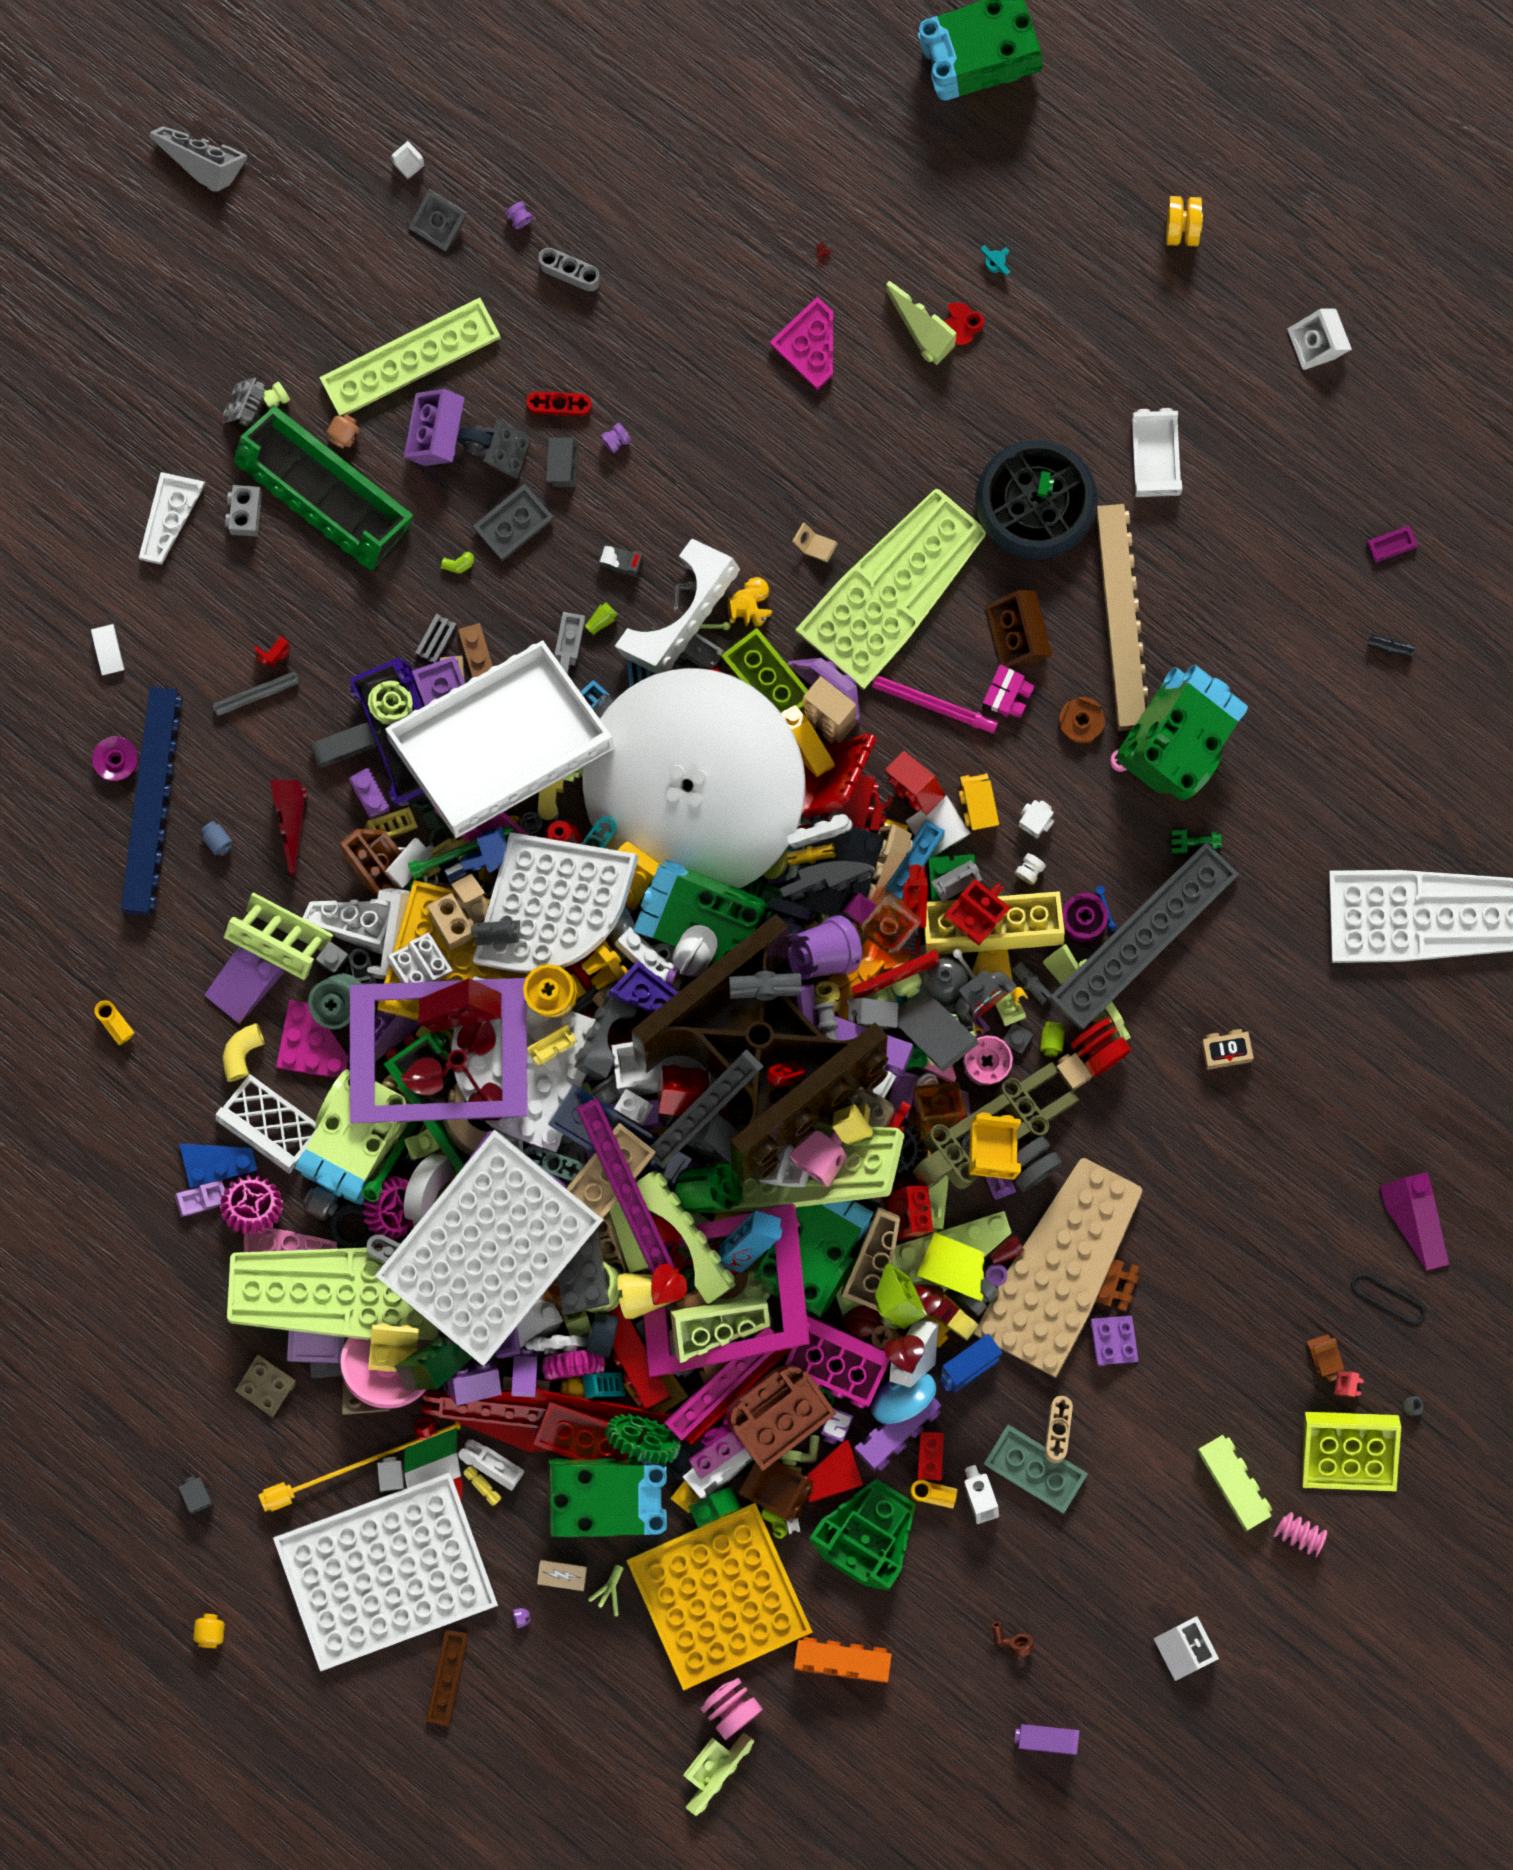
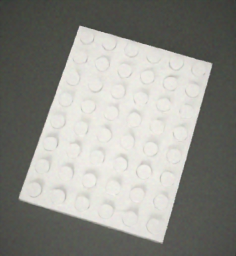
M494 1130L375 1276L481 1365L485 1366L604 1219L499 1132Z
M451 1473L273 1538L320 1671L498 1606Z

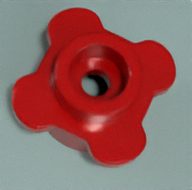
M429 1417L417 1420L413 1427L414 1431H416V1439H426L437 1434L438 1430L435 1428V1420Z

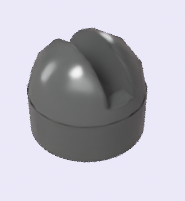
M1418 1396L1407 1398L1403 1403L1404 1412L1411 1416L1420 1415L1423 1411L1422 1400Z

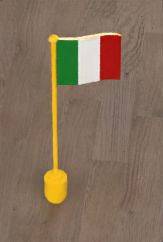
M455 1421L456 1424L438 1430L437 1434L430 1438L413 1440L295 1488H291V1485L286 1486L282 1482L264 1489L263 1493L258 1494L265 1512L269 1510L272 1512L292 1504L291 1499L295 1498L294 1493L403 1449H405L404 1474L407 1488L451 1473L461 1500L462 1479L457 1456V1429L461 1428V1424Z

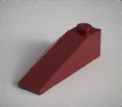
M274 779L270 780L275 808L280 817L279 827L282 838H284L283 845L291 877H296L306 808L305 799H308L306 785L302 786L300 780Z

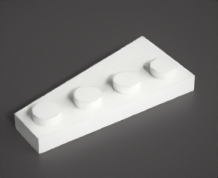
M160 473L139 555L140 560L163 564L201 494L205 482Z

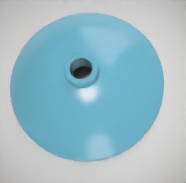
M927 1373L911 1388L890 1382L889 1379L878 1389L872 1400L871 1412L874 1418L881 1423L894 1424L914 1417L924 1410L934 1398L936 1383L931 1375Z

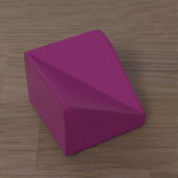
M854 893L842 912L862 925L877 905L860 893Z

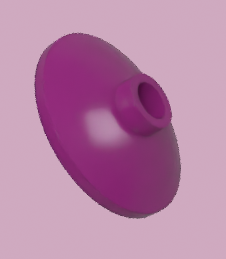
M111 736L97 744L93 751L92 763L95 771L102 778L109 781H120L126 779L134 772L138 763V754L136 748L129 740L120 736ZM114 757L120 758L118 764L112 763Z

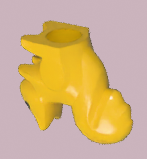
M760 577L748 579V582L744 584L745 589L737 591L728 599L727 608L730 624H733L736 618L742 617L745 626H748L750 619H752L754 626L760 627L765 623L766 618L771 615L772 610L758 609L757 602L765 600L770 592L767 582Z

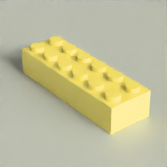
M1060 892L997 896L1010 907V910L980 946L944 918L945 913L957 900L927 902L926 927L923 928L926 953L935 949L938 955L953 954L955 949L961 950L962 953L1064 945L1065 932Z

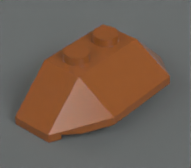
M356 829L339 843L344 858L367 889L377 899L379 890L389 888L406 890V886L403 888L399 887L385 872L401 854L385 830Z

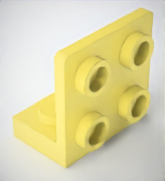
M386 1323L372 1325L368 1370L397 1372L394 1366L417 1351L419 1329L409 1325L395 1327Z

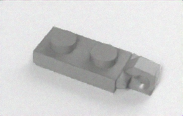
M563 612L555 657L568 675L570 665L575 666L578 660L586 617L584 615Z

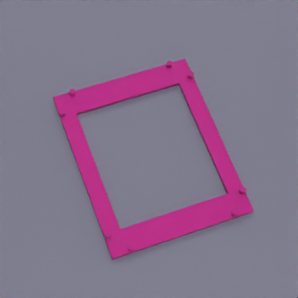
M793 1203L759 1211L781 1218L780 1227L782 1228V1234L779 1241L775 1242L784 1332L729 1343L723 1346L720 1345L708 1350L704 1354L695 1355L688 1358L687 1361L680 1363L676 1355L671 1356L668 1313L666 1306L644 1314L649 1377L675 1374V1372L788 1348L794 1349L798 1346L810 1344L808 1333L810 1324L807 1323L798 1236L800 1223L797 1221L796 1207ZM752 1213L695 1225L698 1231L700 1230L705 1234L707 1240L730 1235ZM683 1237L678 1238L679 1243L677 1247L687 1245ZM674 1241L664 1243L666 1249L672 1248Z

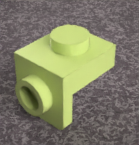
M1011 993L995 1004L1005 1026L1026 1018L1022 1006L1015 1003Z

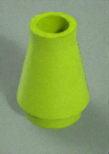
M605 602L603 605H599L590 620L585 624V627L594 635L615 622L618 614Z

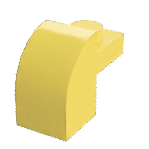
M866 1103L859 1106L854 1104L834 1112L832 1127L844 1143L851 1144L873 1134V1130L869 1126L870 1108Z

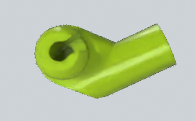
M465 552L455 561L443 558L441 569L463 573L472 567L474 555L470 552Z
M764 1508L761 1517L771 1522L773 1535L779 1539L786 1536L788 1533L786 1520Z

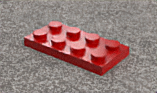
M550 1400L534 1445L574 1460L604 1458L618 1460L628 1459L629 1456L627 1453L621 1454V1449H614V1444L608 1443L609 1439L606 1438L605 1431L609 1421Z

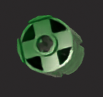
M730 1164L686 1168L677 1178L678 1183L675 1186V1193L681 1201L680 1205L682 1208L692 1214L730 1210L734 1206H738L742 1199L743 1187H739L738 1178Z

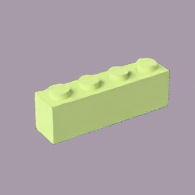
M1221 1435L1199 1448L1197 1452L1246 1532L1270 1518L1272 1508L1265 1498L1262 1500L1259 1496L1258 1491L1260 1488L1254 1478L1249 1479L1245 1471L1248 1468L1242 1458L1237 1459L1233 1451L1236 1448L1230 1438L1225 1439Z

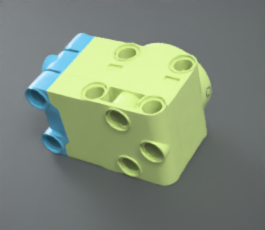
M346 1069L341 1073L327 1094L316 1118V1131L305 1151L298 1159L295 1169L300 1171L302 1176L321 1185L326 1190L337 1195V1197L343 1196L344 1199L363 1207L364 1204L362 1202L367 1201V1199L363 1197L362 1189L367 1182L375 1179L410 1121L351 1124L350 1070ZM375 1081V1106L411 1104L400 1094Z

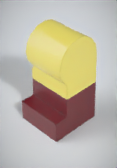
M946 1297L932 1314L935 1319L965 1340H968L979 1326Z

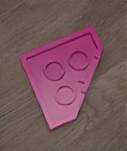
M818 296L770 341V346L816 390L833 376V311Z
M289 1000L276 1067L278 1069L338 1079L341 1073L347 1069L349 1056L330 1029L322 1027L313 1019L308 1003Z

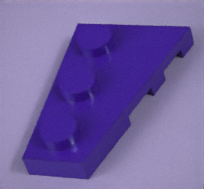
M637 961L610 990L608 995L653 1013L678 992Z

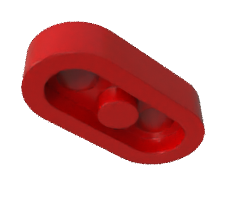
M784 1062L769 1068L767 1080L773 1087L783 1088L784 1086L802 1081L806 1069L795 1062Z

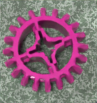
M248 1175L245 1181L239 1177L238 1184L231 1181L230 1188H225L224 1195L220 1198L222 1203L220 1205L222 1219L227 1222L228 1228L234 1226L235 1233L242 1230L244 1236L248 1231H251V1234L255 1236L258 1230L264 1234L265 1227L272 1229L273 1223H278L279 1216L282 1214L281 1207L283 1206V1201L280 1198L281 1193L276 1191V1186L274 1184L269 1185L267 1178L261 1182L259 1176L255 1180H251V1177ZM240 1196H243V1199L237 1202V1205L233 1206L234 1202ZM270 1205L268 1210L260 1216V1211L265 1209V1206Z
M388 1176L382 1183V1194L375 1202L368 1200L362 1202L366 1206L362 1213L367 1215L364 1222L369 1224L368 1229L374 1231V1234L383 1235L389 1239L400 1238V1235H407V1230L414 1229L413 1221L406 1219L404 1215V1199L409 1183L408 1180L397 1176Z
M586 1350L552 1354L543 1359L542 1370L546 1380L562 1381L563 1379L575 1376L582 1377L593 1373H604L605 1359L603 1356L588 1353Z

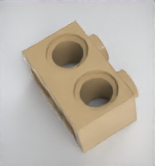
M452 893L427 905V913L449 951L474 939V936L471 935V927L475 926L470 917H465L463 913L465 909L459 898L455 899ZM451 908L453 912L450 915H445L441 910ZM455 927H461L464 929V932L455 934L452 930Z

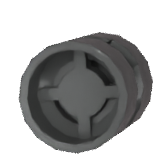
M984 1277V1280H981L980 1292L983 1294L982 1302L961 1293L956 1296V1299L972 1314L979 1317L987 1307L986 1302H992L999 1294V1290Z

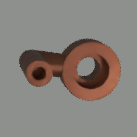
M994 1622L992 1624L995 1644L998 1647L1011 1648L1012 1654L1018 1657L1028 1656L1034 1651L1033 1638L1030 1635L1017 1634L1011 1639L1004 1638L1001 1623Z

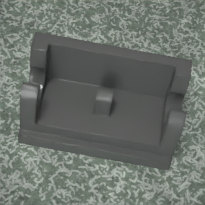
M549 438L546 482L553 483L552 486L576 487L579 444L574 438Z

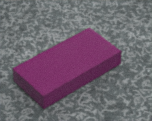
M1409 525L1367 541V546L1374 563L1415 549L1418 546Z

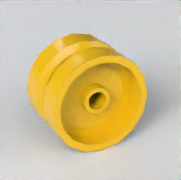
M1169 196L1166 245L1178 246L1181 242L1182 232H1184V242L1187 246H1199L1203 222L1201 197H1189L1186 211H1183L1182 197Z
M553 964L540 965L528 974L524 982L523 993L527 1004L542 1017L550 1019L561 1018L570 1013L576 1005L578 998L577 984L573 977L560 966ZM554 988V990H552V995L549 996V989Z

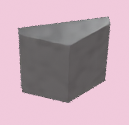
M429 189L408 228L442 250L447 251L461 231L468 212Z

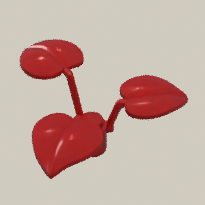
M653 1213L652 1219L663 1242L669 1243L674 1241L668 1254L675 1268L673 1269L669 1264H662L655 1269L652 1276V1301L654 1305L679 1301L685 1296L687 1281L678 1272L694 1264L693 1261L686 1262L683 1255L675 1253L679 1243L678 1238H682V1235L666 1219ZM714 1243L709 1247L718 1253L720 1243ZM728 1269L733 1276H736L739 1273Z

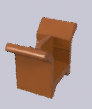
M1329 1334L1306 1341L1317 1374H1321L1322 1377L1326 1376L1328 1381L1338 1379V1371L1344 1370V1366L1337 1347L1336 1338L1331 1339Z

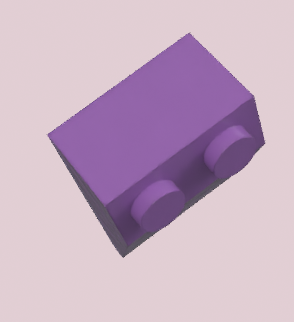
M239 947L205 993V996L240 1025L282 976L284 971L271 962Z

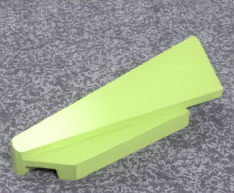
M1065 944L1047 957L1043 963L1062 985L1087 960L1085 959L1077 963ZM1113 1002L1092 1020L1096 1023L1110 1018L1112 1024L1106 1031L1113 1027L1118 1029L1112 1037L1113 1041L1122 1037L1125 1040L1131 1038Z

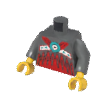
M984 970L960 988L955 1010L963 1025L973 1023V1021L1009 993H1011V997L1017 1005H1021L1018 1001L1020 996H1024L1026 999H1028V996L1021 987H1016V984L1005 973L993 972L990 974ZM974 1023L976 1031L983 1035V1030Z

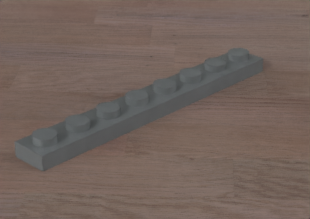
M748 1050L650 1146L656 1151L653 1159L661 1168L764 1067Z

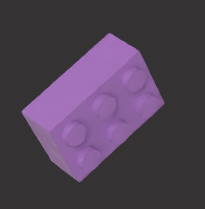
M445 389L415 394L404 453L405 459L423 466L453 461L461 414L463 412V396Z

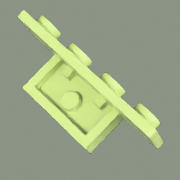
M742 1733L729 1751L715 1739L711 1738L683 1775L699 1788L698 1792L686 1806L687 1810L697 1816L706 1809L708 1801L714 1794L720 1791L724 1780L736 1770L741 1758L750 1752L754 1743L751 1737Z

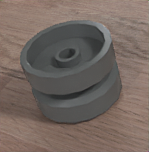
M1044 1136L1037 1138L1017 1152V1163H1021V1171L1024 1170L1015 1181L1021 1192L1042 1182L1063 1163L1056 1152L1049 1153L1042 1158L1050 1148V1144Z

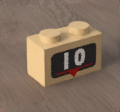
M1242 1029L1229 1031V1035L1220 1036L1219 1033L1206 1035V1039H1203L1201 1042L1206 1070L1252 1062L1254 1058L1249 1032H1242Z

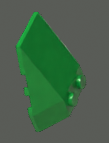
M876 1478L856 1493L854 1497L840 1505L830 1515L824 1517L809 1540L824 1561L863 1586L889 1590L902 1569L916 1503Z

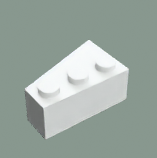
M743 1449L702 1479L697 1476L693 1468L683 1478L700 1498H707L724 1487L753 1459L747 1450Z

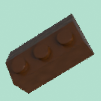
M1017 590L985 605L1001 665L1011 669L1036 663L1052 655L1036 591Z

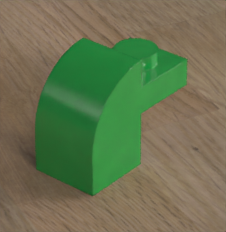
M731 1487L713 1493L709 1497L688 1506L698 1528L741 1509Z

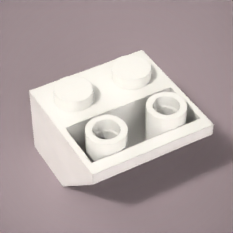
M1197 1616L1154 1638L1174 1681L1219 1659Z

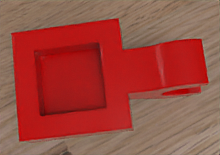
M877 793L874 798L875 805L869 831L877 834L880 827H883L885 824L886 816H882L883 810L887 809L892 802V797L888 796L887 802L881 803L879 801L880 793Z

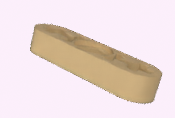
M1065 1396L1056 1397L1050 1405L1044 1454L1051 1463H1060L1067 1454L1073 1405L1071 1400ZM1059 1403H1062L1063 1407L1067 1408L1063 1411L1062 1418H1057L1059 1416V1408L1056 1406ZM1055 1424L1062 1425L1065 1433L1063 1435L1055 1434L1052 1426ZM1056 1441H1060L1058 1451L1061 1453L1058 1456H1054V1452L1050 1451L1053 1450Z

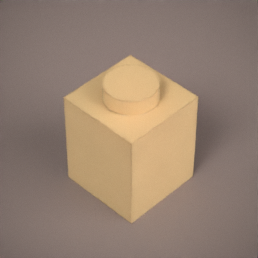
M1076 1053L1072 1056L1066 1054L1057 1061L1059 1063L1056 1067L1059 1071L1058 1074L1071 1091H1074L1092 1077Z

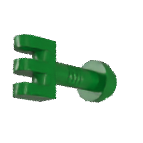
M1187 830L1171 831V836H1180V839L1171 840V845H1180V848L1171 849V854H1188L1187 846H1203L1206 842L1214 850L1222 848V835L1217 834V832H1212V837L1197 838L1187 837Z

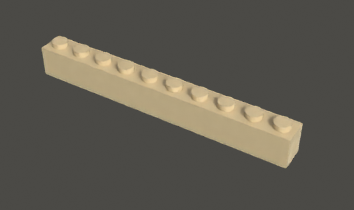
M1124 504L1097 506L1096 519L1118 731H1130L1146 710L1144 700H1148L1147 686H1143L1142 678H1146L1145 664L1140 662V656H1143V643L1138 642V634H1141V622L1136 620L1135 612H1139L1138 598H1134L1133 590H1137L1136 576L1131 575V568H1134V555H1129V546H1132L1131 532L1127 533L1126 524H1130L1129 511H1125Z

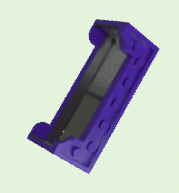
M399 657L350 678L352 683L350 691L355 699L358 698L363 704L392 781V789L389 790L390 797L394 803L397 802L398 805L404 807L429 798L389 742L385 728L390 725L381 724L376 721L368 705L369 694L375 686L382 682L395 681L399 682V685L410 692L413 702L412 712L425 707L412 675V666Z

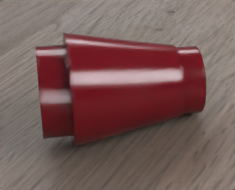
M1013 1235L1012 1237L1008 1236L989 1255L994 1264L997 1265L1021 1256L1020 1253L1025 1251L1018 1237Z

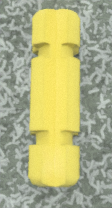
M469 1466L463 1472L468 1480H472L471 1483L484 1497H487L486 1500L494 1506L501 1500V1496L492 1490L493 1487L481 1474H478L474 1466Z

